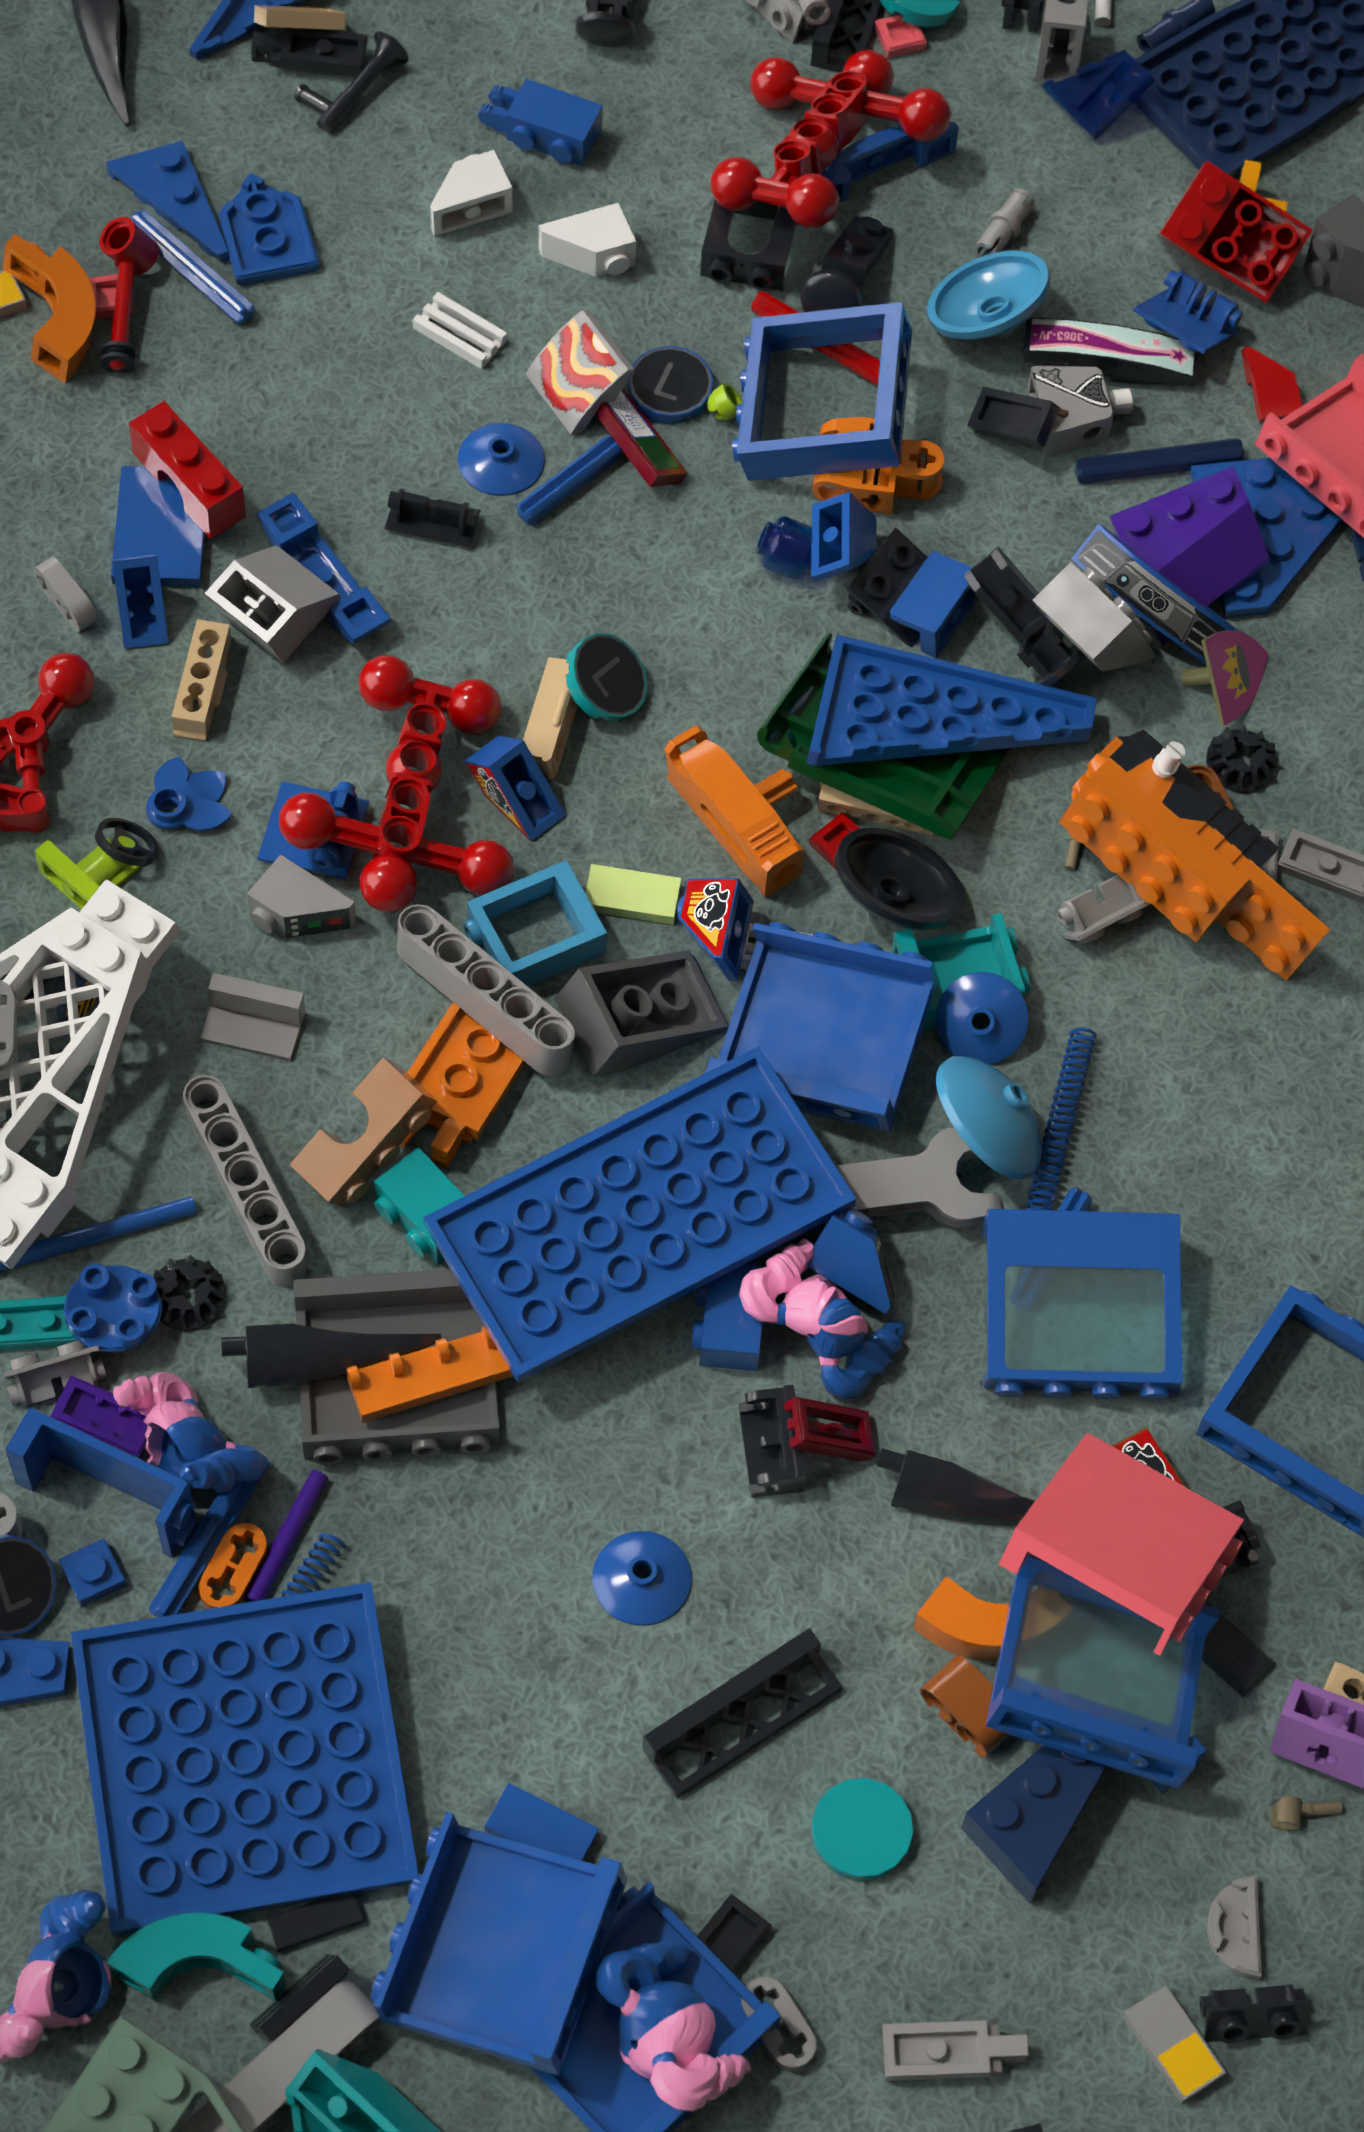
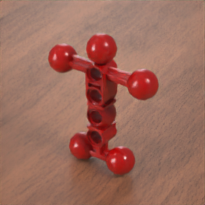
M861 50L849 57L843 72L834 75L828 82L801 77L796 66L783 57H769L758 63L751 75L750 89L757 103L769 110H783L798 100L811 103V110L805 112L804 119L796 123L788 136L774 148L775 173L770 179L762 177L757 165L744 157H729L719 163L713 170L710 181L711 192L717 203L730 211H744L756 204L757 201L786 207L793 221L805 228H820L834 218L840 201L833 182L821 175V171L828 168L834 162L837 154L853 140L870 116L900 122L905 134L916 141H933L942 136L949 127L952 115L949 103L944 95L932 88H918L906 95L905 98L887 95L893 84L894 71L888 58L875 50Z
M379 655L369 660L359 674L360 695L367 705L379 711L393 712L405 706L407 702L414 704L406 715L398 737V745L390 752L386 760V777L389 786L379 826L336 815L335 809L328 799L316 793L301 792L289 798L279 813L281 834L288 844L301 850H315L325 845L328 841L373 852V859L363 868L360 874V890L368 905L381 912H396L406 907L414 899L417 892V877L415 870L411 866L412 863L458 875L459 881L464 888L478 897L510 884L514 878V862L512 855L505 846L493 840H478L463 849L422 838L430 802V793L438 786L442 778V764L438 754L442 745L441 738L446 727V717L443 712L447 713V718L455 729L468 735H481L491 730L501 717L502 706L499 693L493 685L481 679H466L452 688L415 678L408 664L396 656ZM417 730H422L427 734H423L421 732H418ZM408 767L416 768L419 771H413ZM399 804L409 806L411 809H405ZM390 842H396L402 845L404 848L396 847Z

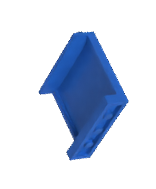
M772 922L769 926L754 923L752 929L757 942L719 1058L710 1057L705 1073L759 1046L800 1112L891 1132L938 981L933 963L923 955L915 952H903L902 955L886 952L878 945L869 942H859L857 945L840 942L835 936L824 932H815L813 935L796 932L792 927L782 923Z
M446 1812L441 1827L435 1826L429 1836L426 1847V1855L429 1859L422 1875L417 1874L411 1883L408 1894V1903L411 1906L405 1922H399L393 1931L390 1941V1952L393 1954L386 1972L380 1971L374 1981L371 1992V2000L374 2002L373 2006L382 2022L559 2075L628 1880L621 1862L601 1857L599 1865H595L464 1827L458 1824L453 1813Z
M650 1881L640 1890L635 1886L628 1889L621 1897L596 1971L604 1956L619 1951H630L633 1947L640 1946L642 1943H659L671 1940L678 1944L687 1945L689 1948L687 1961L681 1968L675 1969L670 1976L661 1978V1981H676L690 1985L701 1994L705 2003L713 2011L716 2025L712 2045L707 2055L715 2059L724 2054L728 2057L735 2054L747 2059L763 2043L761 2036L769 2028L772 2031L779 2028L781 2015L767 2001L762 2004L655 1894V1888ZM594 1974L559 2075L532 2067L529 2068L590 2132H674L694 2111L679 2110L670 2106L659 2098L650 2079L636 2074L625 2064L620 2053L619 2024L622 2011L620 2007L608 2002L598 1991ZM742 1999L754 2010L749 2017L744 2012Z

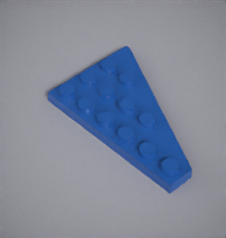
M836 635L806 764L820 766L1088 741L1093 726L1097 698Z

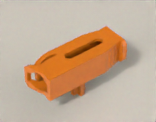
M695 725L671 739L664 748L669 772L667 779L743 873L759 888L763 896L768 897L802 875L804 849L796 842L781 818L772 808L773 805L798 790L789 770L785 771L782 768L758 784L753 785L730 755L719 745L709 741L706 732L701 726ZM694 739L697 745L681 754L680 747Z

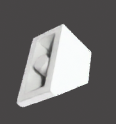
M494 150L482 154H473L465 159L454 162L430 205L431 231L434 237L513 212L512 186Z
M619 203L539 225V252L542 257L594 277L605 274L618 275L625 272L629 267L635 266L636 240Z

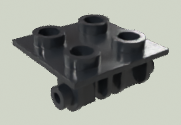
M896 527L847 587V590L850 592L847 606L856 615H862L863 612L870 611L903 643L912 648L920 638V632L890 618V610L928 557Z

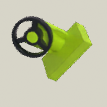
M104 819L100 822L95 832V840L98 847L77 864L72 862L51 841L47 840L35 850L39 872L82 910L106 879L119 887L137 872L140 866L153 862L158 852V844L146 829L126 819ZM115 828L113 839H106L102 830ZM125 830L141 837L148 845L150 851L139 846L138 841L126 834Z

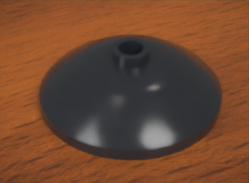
M861 828L848 833L836 850L835 866L846 891L861 907L887 923L911 930L942 928L955 920L963 906L964 893L962 885L952 868L932 849L907 835L882 828Z

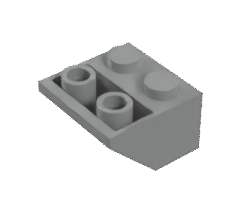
M277 545L234 560L205 592V595L222 616L282 663L287 660L329 612V607L336 604L341 598L339 593Z

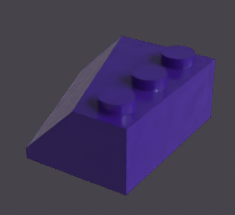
M1234 467L1110 515L1114 534L1133 548L1135 554L1201 605L1205 604L1208 606L1222 594H1230L1270 563V558L1252 507ZM1154 628L1162 646L1171 640Z

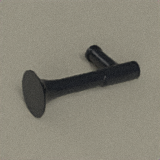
M377 31L374 34V41L377 45L374 55L334 102L309 89L305 84L298 87L294 96L295 101L302 102L323 114L317 120V126L320 129L331 134L356 105V101L387 66L396 62L399 64L409 62L407 51L394 37L381 31Z

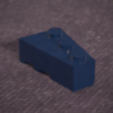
M1043 1745L966 1812L961 1829L1026 1901L1031 1904L1108 1766Z

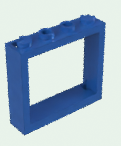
M903 302L752 319L751 336L745 338L744 344L745 355L748 361L747 370H742L740 377L741 389L744 394L743 403L738 404L736 410L737 423L740 428L739 438H734L732 445L734 460L740 461L748 481L900 466L913 331ZM882 340L874 430L761 441L771 351Z
M1290 1285L1202 1417L1196 1435L1364 1538L1363 1495L1227 1412L1289 1317H1292L1364 1361V1325L1351 1316H1341L1328 1308L1320 1297L1306 1290L1300 1291Z

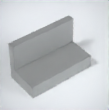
M213 973L208 987L211 1006L200 1040L291 1061L306 1014L304 993Z

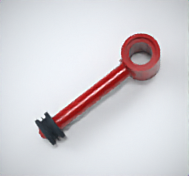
M118 217L106 225L99 239L101 250L115 262L114 264L118 268L112 336L110 342L102 345L100 365L108 372L129 373L135 368L136 349L128 343L135 276L144 274L155 264L159 254V247L157 242L130 218Z

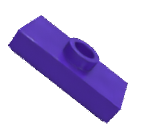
M72 1375L70 1376L50 1417L141 1459L147 1443L145 1437L147 1424L143 1422L147 1416L139 1411L131 1410L129 1407L123 1408L119 1406L113 1393Z

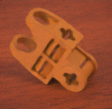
M851 417L832 419L821 426L820 435L874 430L875 418ZM902 439L900 466L815 474L812 492L822 501L851 492L870 512L892 514L895 497L925 500L939 493L942 487V475L940 472L944 467V453L933 442ZM922 451L926 452L925 462H921ZM875 479H878V485H874ZM918 480H922V490H917ZM824 485L833 486V487H836L837 489L828 488V487H825ZM873 494L877 495L876 504H872Z

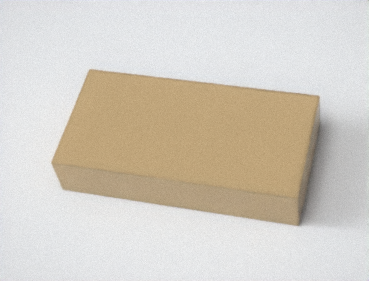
M255 5L254 22L265 27L345 30L346 13L331 8Z

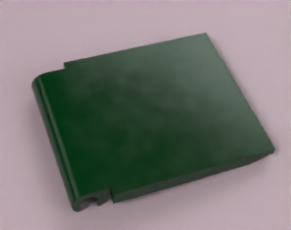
M827 634L757 733L760 745L769 753L789 761L787 766L789 769L942 837L953 840L1010 748L820 766L806 764L832 655L830 648L832 634Z

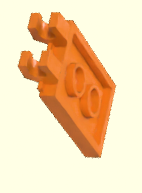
M454 1002L407 1072L438 1101L431 1108L432 1114L426 1124L439 1129L438 1134L431 1143L430 1150L433 1153L430 1156V1160L444 1169L449 1167L462 1141L468 1144L473 1139L478 1141L526 1065L524 1060ZM410 1132L399 1147L406 1149L416 1132Z

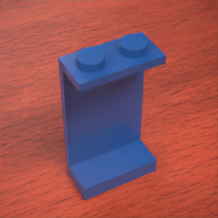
M31 1407L5 1448L15 1483L32 1492L35 1490L50 1462L54 1459L161 1510L155 1520L163 1554L171 1558L179 1545L187 1546L197 1529L198 1520L194 1519V1502L192 1501L189 1482L187 1483L171 1473Z

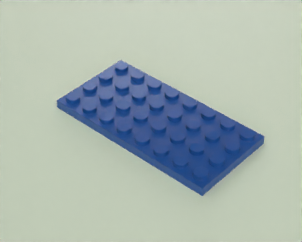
M757 1046L424 1217V1226L519 1383L830 1220L833 1214H841L848 1208L855 1207L856 1197L765 1055Z

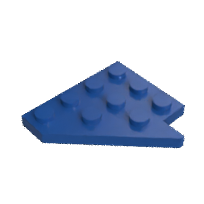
M1271 458L1191 466L1189 475L1191 483L1234 467L1249 499L1270 558L1268 565L1230 594L1224 593L1219 597L1224 619L1268 614L1343 521Z

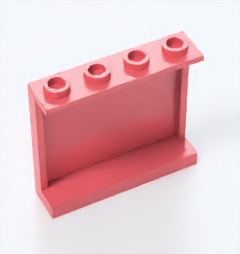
M1363 353L1355 358L1345 379L1283 419H1279L1272 412L1269 413L1255 445L1364 538Z
M1087 1432L1016 1526L999 1565L1017 1575L1030 1555H1035L1165 1629L1153 1652L1160 1656L1171 1639L1177 1643L1182 1641L1194 1617L1196 1618L1203 1608L1210 1592L1213 1593L1226 1568H1229L1243 1543L1235 1537L1244 1519Z

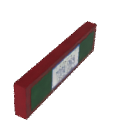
M624 388L615 401L601 403L595 415L650 487L676 485L683 482L688 472Z

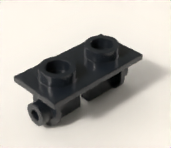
M400 488L399 492L391 490L389 494L388 508L391 509L385 529L470 548L481 510L470 508V503L468 502L459 504L440 499L433 500L427 496L408 493L406 489Z
M1293 1984L1256 1987L1254 1993L1256 2004L1248 2003L1245 1988L1209 1990L1208 1996H1200L1199 1998L1201 2016L1206 2017L1204 2041L1206 2043L1221 2041L1226 2044H1236L1245 2039L1273 2037L1278 2040H1287L1296 2035H1307L1311 2001L1310 1999H1305L1303 1988L1294 1989Z

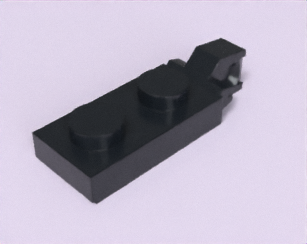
M285 28V31H276L275 34L253 32L251 59L255 62L271 63V66L281 67V69L357 77L365 67L368 36L366 34L310 28Z

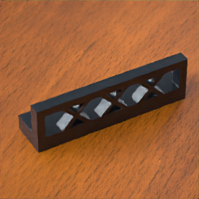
M826 0L830 8V16L824 23L817 26L812 42L810 66L840 73L843 72L847 61L830 58L834 49L848 44L855 54L861 50H867L874 30L875 20H877L882 5L880 0H865L862 2L858 0ZM858 13L864 21L865 27L849 33L842 21Z
M810 1628L643 1736V1752L676 1799L842 1690L841 1684L820 1657L821 1643ZM811 1664L826 1685L813 1695L790 1692L793 1675ZM787 1679L785 1691L774 1689V1687ZM762 1695L783 1699L780 1716L771 1722L749 1719L752 1702ZM788 1700L800 1702L787 1711ZM745 1707L744 1718L733 1716L734 1713ZM721 1722L742 1726L739 1743L729 1750L708 1746L711 1728ZM747 1727L759 1729L745 1739ZM704 1734L702 1745L691 1743ZM679 1749L700 1753L697 1771L680 1782L664 1761V1759ZM706 1754L718 1756L704 1765Z

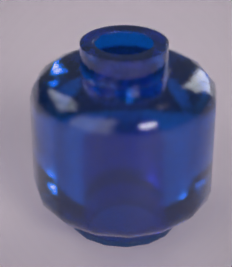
M787 516L777 518L774 523L768 521L762 530L756 547V554L761 555L762 567L793 580L801 579L807 570H811L812 526Z

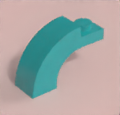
M185 1913L155 1921L127 1938L106 1961L112 1976L152 2001L155 2000L162 1988L171 1979L185 1971L196 1968H214L227 1972L273 2001L279 1997L286 1986L284 1972L280 1970L282 1963L276 1957L261 1948H256L253 1953L249 1951L255 1940L250 1926L226 1916L210 1913Z

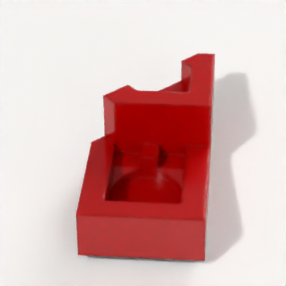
M1245 347L1241 350L1247 385L1252 386L1258 422H1265L1267 415L1271 412L1279 419H1283L1302 406L1295 373L1251 347Z

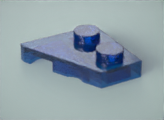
M1124 49L1107 56L1100 63H1090L1077 68L1076 75L1056 83L1053 79L1045 81L1041 87L1096 141L1155 80Z

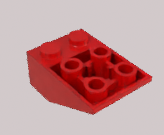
M1206 161L1197 172L1157 236L1206 268L1266 303L1313 232V229L1209 161Z

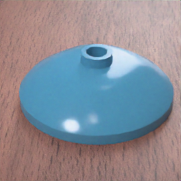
M1002 251L979 257L954 270L934 289L927 305L929 320L938 333L957 340L977 341L1002 335L1025 322L1039 309L1051 286L1050 272L1046 263L1039 256L1026 251Z
M953 1056L943 1062L936 1073L938 1095L950 1122L967 1146L989 1167L1006 1177L1021 1180L1033 1174L1040 1166L1042 1141L1037 1118L1025 1090L1003 1072L978 1059Z

